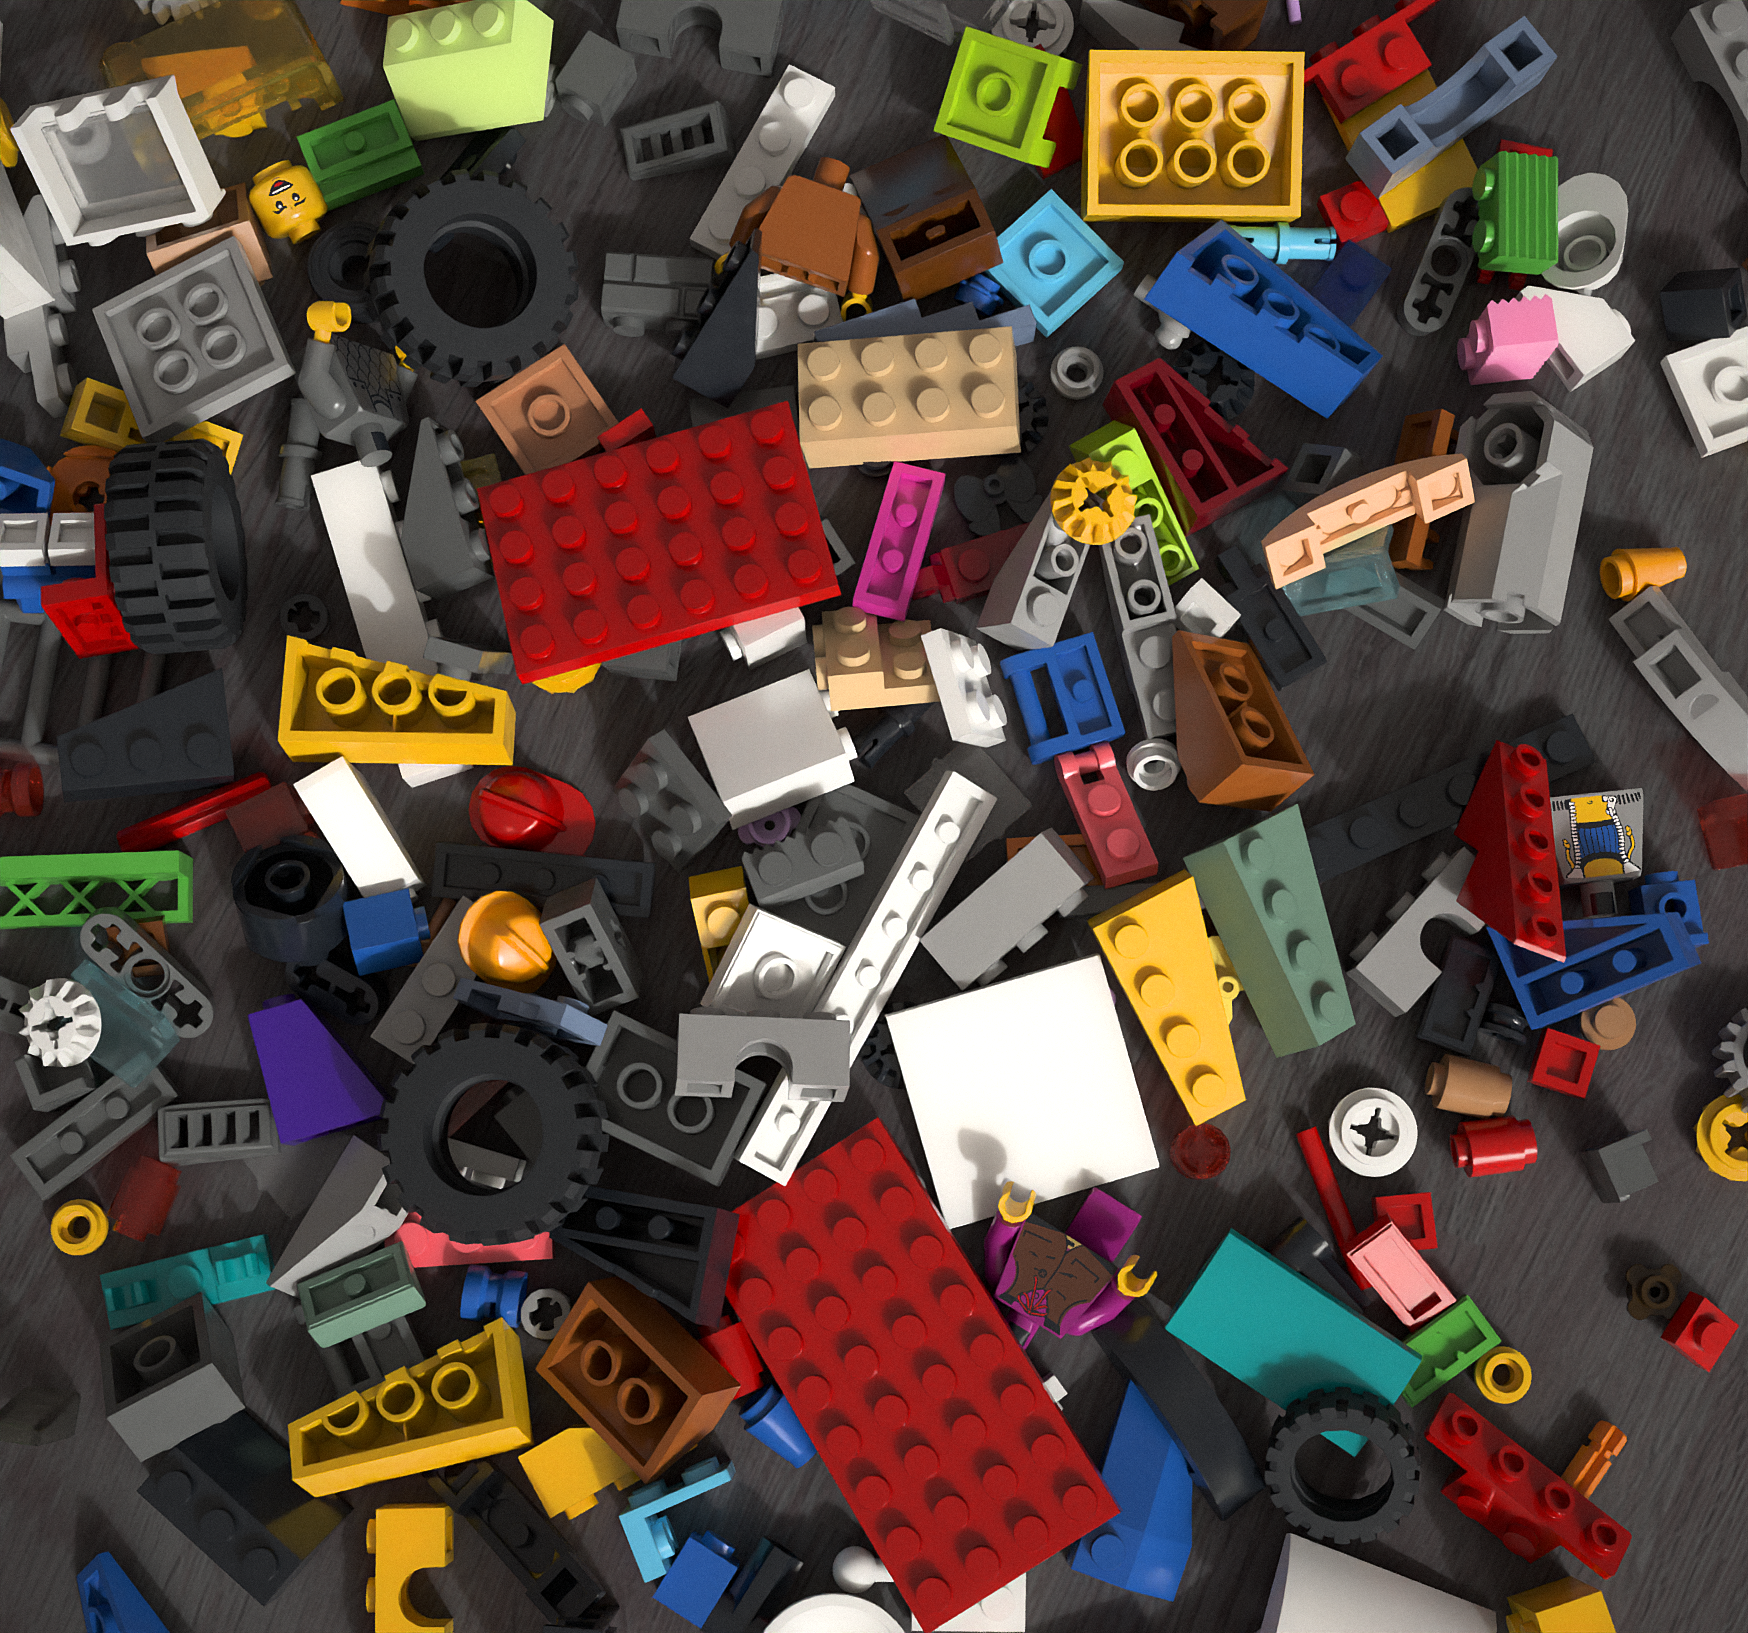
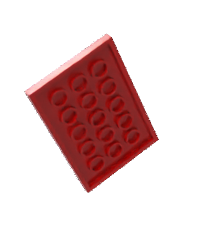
M788 401L477 488L516 674L522 685L841 595Z

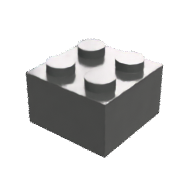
M202 1291L99 1344L106 1419L140 1462L161 1451L175 1447L186 1438L213 1424L221 1423L236 1412L246 1408L234 1335Z

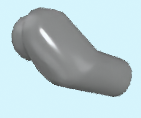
M1147 274L1136 289L1134 296L1158 312L1161 325L1154 333L1155 340L1167 349H1177L1182 339L1189 337L1191 330L1144 300L1157 281L1156 278Z

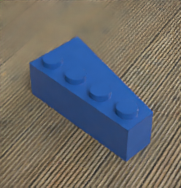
M1222 219L1176 252L1144 298V300L1326 419L1351 397L1383 357V355Z

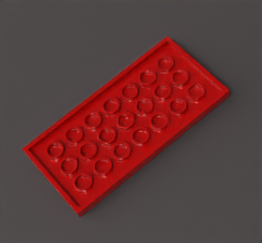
M877 1117L795 1170L786 1186L777 1182L732 1211L733 1213L740 1214L725 1295L739 1319L743 1321L746 1331L924 1633H931L1123 1511L882 1118Z

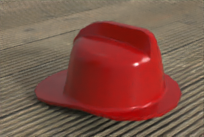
M517 766L494 769L479 781L471 794L468 809L471 826L479 838L490 846L584 855L593 841L596 827L593 808L583 793L567 783L539 772Z

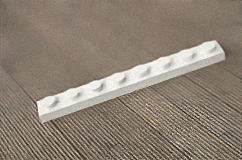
M946 770L813 1011L832 1013L836 1015L837 1020H850V1067L998 799L954 771ZM782 1067L733 1158L786 1186L831 1102L788 1100V1078Z

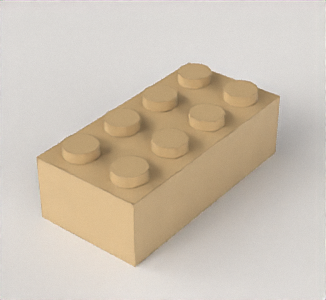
M1012 326L797 344L800 445L809 469L862 465L863 462H902L1021 452L1017 359Z

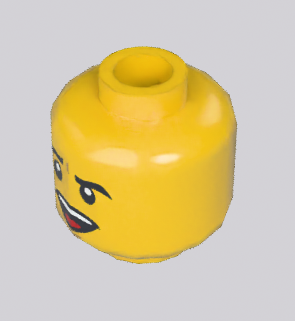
M284 160L267 167L252 178L255 186L250 190L248 199L269 237L275 239L290 237L292 243L297 244L321 231L317 222L327 213L328 205L325 203L323 193L307 167L301 165L292 166L290 160Z

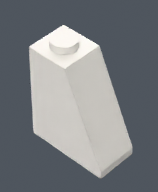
M342 756L293 784L364 898L409 888L412 903L418 899L416 891L425 887L426 883L361 772Z

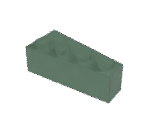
M1298 804L1258 819L1183 857L1189 873L1194 877L1196 888L1276 1058L1318 1047L1356 1025Z

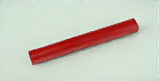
M1315 1126L1296 1133L1295 1135L1349 1275L1361 1290L1373 1287L1349 1259L1342 1247L1358 1234L1318 1130Z

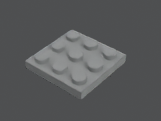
M235 236L214 245L92 309L141 436L147 443L164 442L296 374L244 247Z

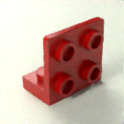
M106 503L94 504L96 577L89 579L70 578L59 584L41 586V607L79 659L140 649L130 640V633L126 632L123 626V616L117 608L114 597L116 592L114 583L111 582L110 559L109 552L106 550L105 539L107 525L104 519V504Z

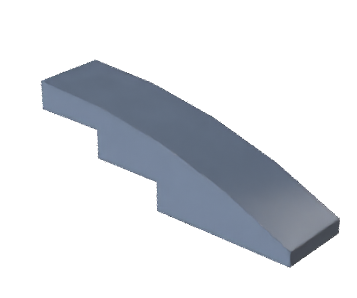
M912 299L814 331L815 342L1012 326L1015 346L1034 341L1037 323L1030 304L979 321L973 302L922 318L916 300Z

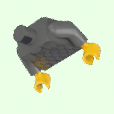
M317 301L307 310V321L311 329L315 331L314 338H308L306 347L290 357L296 371L294 377L320 433L325 438L355 446L361 465L364 467L382 465L392 457L387 441L407 428L410 421L407 402L418 374L414 373L413 369L402 362L407 355L397 345L395 346L396 353L401 359L399 365L396 364L392 354L331 334V332H343L349 328L352 317L350 306L347 303H335L334 301Z

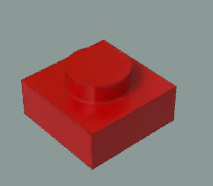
M1362 180L1320 196L1316 204L1326 226L1334 227L1336 230V239H1333L1338 250L1385 231L1389 224L1378 199Z
M641 408L599 435L597 440L601 452L604 453L657 437L653 424Z
M1550 1028L1542 1029L1527 1082L1577 1099H1584L1601 1046Z
M1431 1192L1371 1197L1374 1223L1388 1213L1417 1250L1438 1248Z
M1690 1291L1660 1338L1693 1365L1710 1372L1739 1325L1707 1298Z

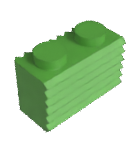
M1498 152L1480 166L1473 180V197L1475 200H1478V206L1480 207L1478 211L1480 219L1474 228L1472 237L1473 249L1478 252V257L1480 258L1478 267L1483 270L1539 275L1558 263V158L1556 156L1528 155L1527 153Z

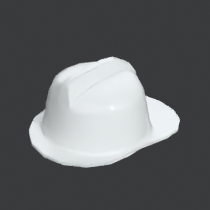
M1586 173L1574 176L1558 186V263L1541 273L1547 282L1558 288L1576 290L1580 295L1591 296L1592 290L1607 284L1617 274L1623 260L1628 219L1627 196L1617 181L1605 174Z

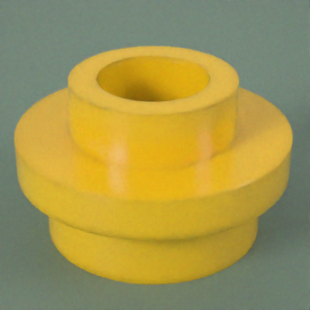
M86 1199L71 1200L63 1204L56 1211L51 1222V1235L54 1243L60 1250L70 1255H86L96 1251L104 1243L109 1230V1222L105 1211L97 1203ZM79 1217H85L90 1225L88 1234L83 1238L76 1236L73 1230V1225Z
M1505 1346L1493 1347L1477 1359L1475 1363V1384L1480 1393L1493 1402L1502 1404L1515 1402L1526 1394L1531 1384L1530 1365L1526 1358L1513 1348ZM1499 1364H1505L1510 1371V1378L1503 1385L1496 1384L1492 1377L1494 1368Z

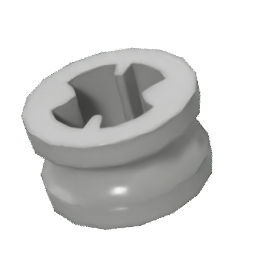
M554 1288L539 1289L531 1293L523 1303L521 1308L522 1324L525 1330L533 1337L553 1339L573 1308L569 1297L560 1290ZM544 1297L552 1298L550 1305L559 1303L562 1309V1316L554 1319L555 1328L552 1330L542 1329L544 1322L536 1324L533 1319V1311L541 1308L540 1299Z

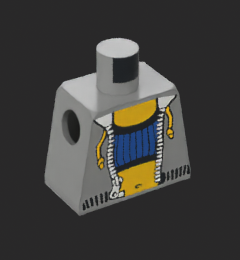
M1637 788L1550 797L1559 890L1580 888L1584 918H1599L1618 914L1613 884L1630 882L1640 877L1642 872L1643 789Z

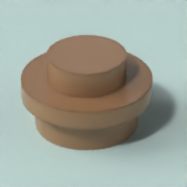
M1618 997L1581 1012L1579 1028L1584 1039L1600 1045V1050H1615L1623 1047L1631 1040L1636 1029V1019L1629 1004Z

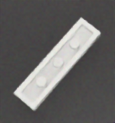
M790 64L788 65L691 235V247L717 260L732 249L729 241L743 208L770 186L784 185L835 97V87Z

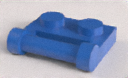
M1093 632L1054 643L1053 647L1033 649L1000 661L999 664L1004 678L1011 681L1031 746L1027 748V752L1032 765L1054 760L1057 754L1068 751L1076 752L1089 748L1093 744L1104 741L1109 742L1124 737L1125 730ZM1043 667L1046 669L1066 732L1065 735L1052 739L1030 673Z

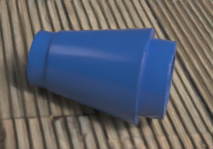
M768 1383L760 1388L740 1409L738 1415L745 1421L743 1429L786 1461H789L796 1469L808 1462L817 1452L782 1390L778 1391L772 1383Z

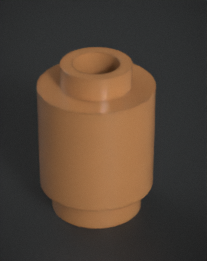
M1445 1054L1440 1063L1432 1062L1427 1072L1425 1094L1432 1096L1434 1108L1480 1119H1489L1491 1115L1503 1117L1511 1098L1512 1076L1500 1072V1068L1497 1065Z

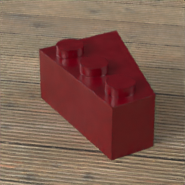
M1159 357L1115 380L1102 405L1112 421L1115 420L1135 428L1184 536L1187 537L1272 491L1288 468L1277 458L1272 461L1248 440L1250 435L1237 424L1235 427L1230 425L1209 406L1211 403L1209 399Z

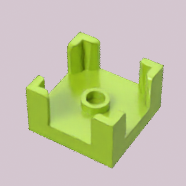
M966 26L934 132L1025 163L1049 168L1056 148V142L1043 139V134L1059 86L1074 90L1082 64Z

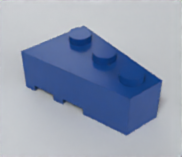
M1679 912L1563 921L1566 950L1564 963L1515 945L1493 928L1486 927L1531 1030L1549 1026L1701 964Z

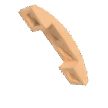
M1461 453L1403 462L1350 480L1306 503L1282 520L1261 541L1273 586L1278 589L1326 568L1323 557L1324 553L1415 513L1426 524L1474 503L1475 499L1467 458Z

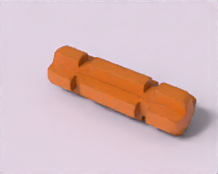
M1603 1420L1597 1422L1589 1434L1590 1444L1588 1446H1581L1561 1476L1565 1482L1587 1499H1589L1612 1463L1608 1460L1610 1456L1615 1455L1617 1457L1627 1442V1436L1620 1429Z

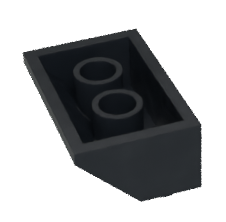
M244 1409L236 1412L227 1420L213 1424L181 1441L136 1490L263 1607L277 1599L354 1510L338 1493L314 1497L292 1480L290 1450Z

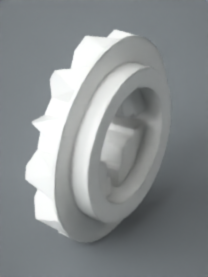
M1000 0L993 11L991 19L992 35L1032 48L1042 44L1046 52L1057 56L1062 52H1066L1074 29L1073 15L1065 0ZM1031 11H1036L1035 19H1038V27L1046 30L1038 31L1036 38H1033V43L1028 42L1026 37V30L1017 26H1026L1028 18L1031 17Z
M66 978L46 980V983L29 990L30 1000L28 1004L19 1009L25 1018L24 1027L18 1032L28 1039L30 1046L27 1053L40 1057L43 1060L44 1066L70 1067L87 1059L94 1051L101 1033V1014L92 993L79 982ZM56 1016L72 1017L73 1022L66 1023V1026L60 1028L59 1031H51V1029L47 1028L49 1020L56 1018Z
M1364 1088L1350 1093L1338 1102L1332 1116L1328 1120L1329 1146L1333 1149L1341 1165L1361 1176L1378 1177L1397 1171L1410 1159L1417 1143V1124L1411 1109L1399 1096L1384 1089ZM1375 1109H1377L1378 1128L1386 1131V1134L1394 1136V1140L1375 1141L1372 1149H1369L1368 1155H1365L1367 1150L1365 1137L1357 1134L1356 1130L1350 1129V1126L1368 1124L1371 1116L1375 1114Z

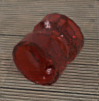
M26 762L17 763L12 769L0 767V817L5 812H15L20 817L39 816L44 804V783L38 764Z
M1201 1123L1197 1126L1184 1127L1175 1134L1170 1143L1169 1157L1171 1165L1178 1174L1187 1179L1204 1180L1216 1177L1225 1170L1230 1161L1231 1148L1228 1138L1222 1130L1212 1124Z

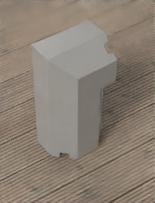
M1533 391L1494 394L1483 404L1488 410L1478 420L1471 416L1460 426L1455 454L1462 453L1467 458L1475 502L1465 506L1463 510L1444 611L1466 624L1482 627L1483 617L1498 622L1497 631L1510 634L1550 633L1553 630V625L1557 626L1561 622L1594 447L1587 430Z

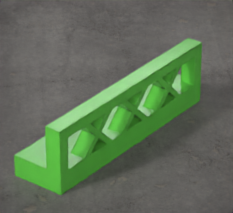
M179 850L0 857V886H7L21 899L5 916L0 917V929L82 927L89 915L98 910L89 898L104 883L116 882L130 895L118 909L127 913L132 919L165 915L166 924L193 923V858ZM178 880V910L156 911L143 898L158 881ZM144 881L136 890L127 883ZM89 883L81 892L73 885ZM62 884L75 898L60 914L48 915L34 901L50 885ZM35 885L27 894L19 887ZM137 903L145 910L142 912H129ZM82 905L91 912L74 914ZM28 907L36 914L20 916Z

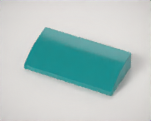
M1232 1228L1173 1306L1164 1328L1284 1410L1297 1398L1301 1402L1307 1399L1308 1393L1323 1388L1325 1393L1335 1392V1387L1351 1388V1393L1362 1395L1363 1391H1367L1377 1395L1378 1402L1384 1406H1387L1389 1403L1394 1405L1422 1361L1421 1354ZM1325 1431L1320 1433L1354 1457L1369 1440L1365 1436L1349 1431Z

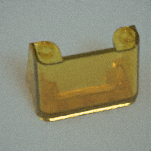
M220 0L130 42H118L111 45L104 51L103 57L98 63V70L106 89L174 74L178 95L198 140L286 100L292 111L302 107L299 101L300 98L314 99L321 111L345 101L297 0ZM150 109L130 113L119 120L135 157L156 187L180 177Z

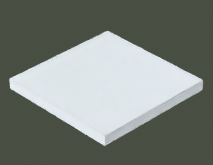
M1095 953L885 1015L943 1219L949 1229L995 1216L996 1211L999 1209L998 1205L1003 1187L1009 1181L1014 1182L1009 1195L1012 1200L1025 1202L1029 1199L1031 1190H1034L1036 1193L1034 1204L1160 1167L1100 954Z

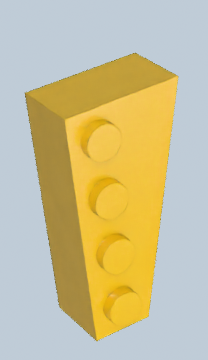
M1184 869L1088 919L1087 922L1195 1126L1245 1101V1094L1194 877Z
M501 1317L483 1326L485 1331L463 1342L457 1339L437 1349V1355L409 1369L403 1366L385 1375V1381L361 1393L355 1390L288 1424L292 1480L314 1497H320L534 1445L520 1337Z

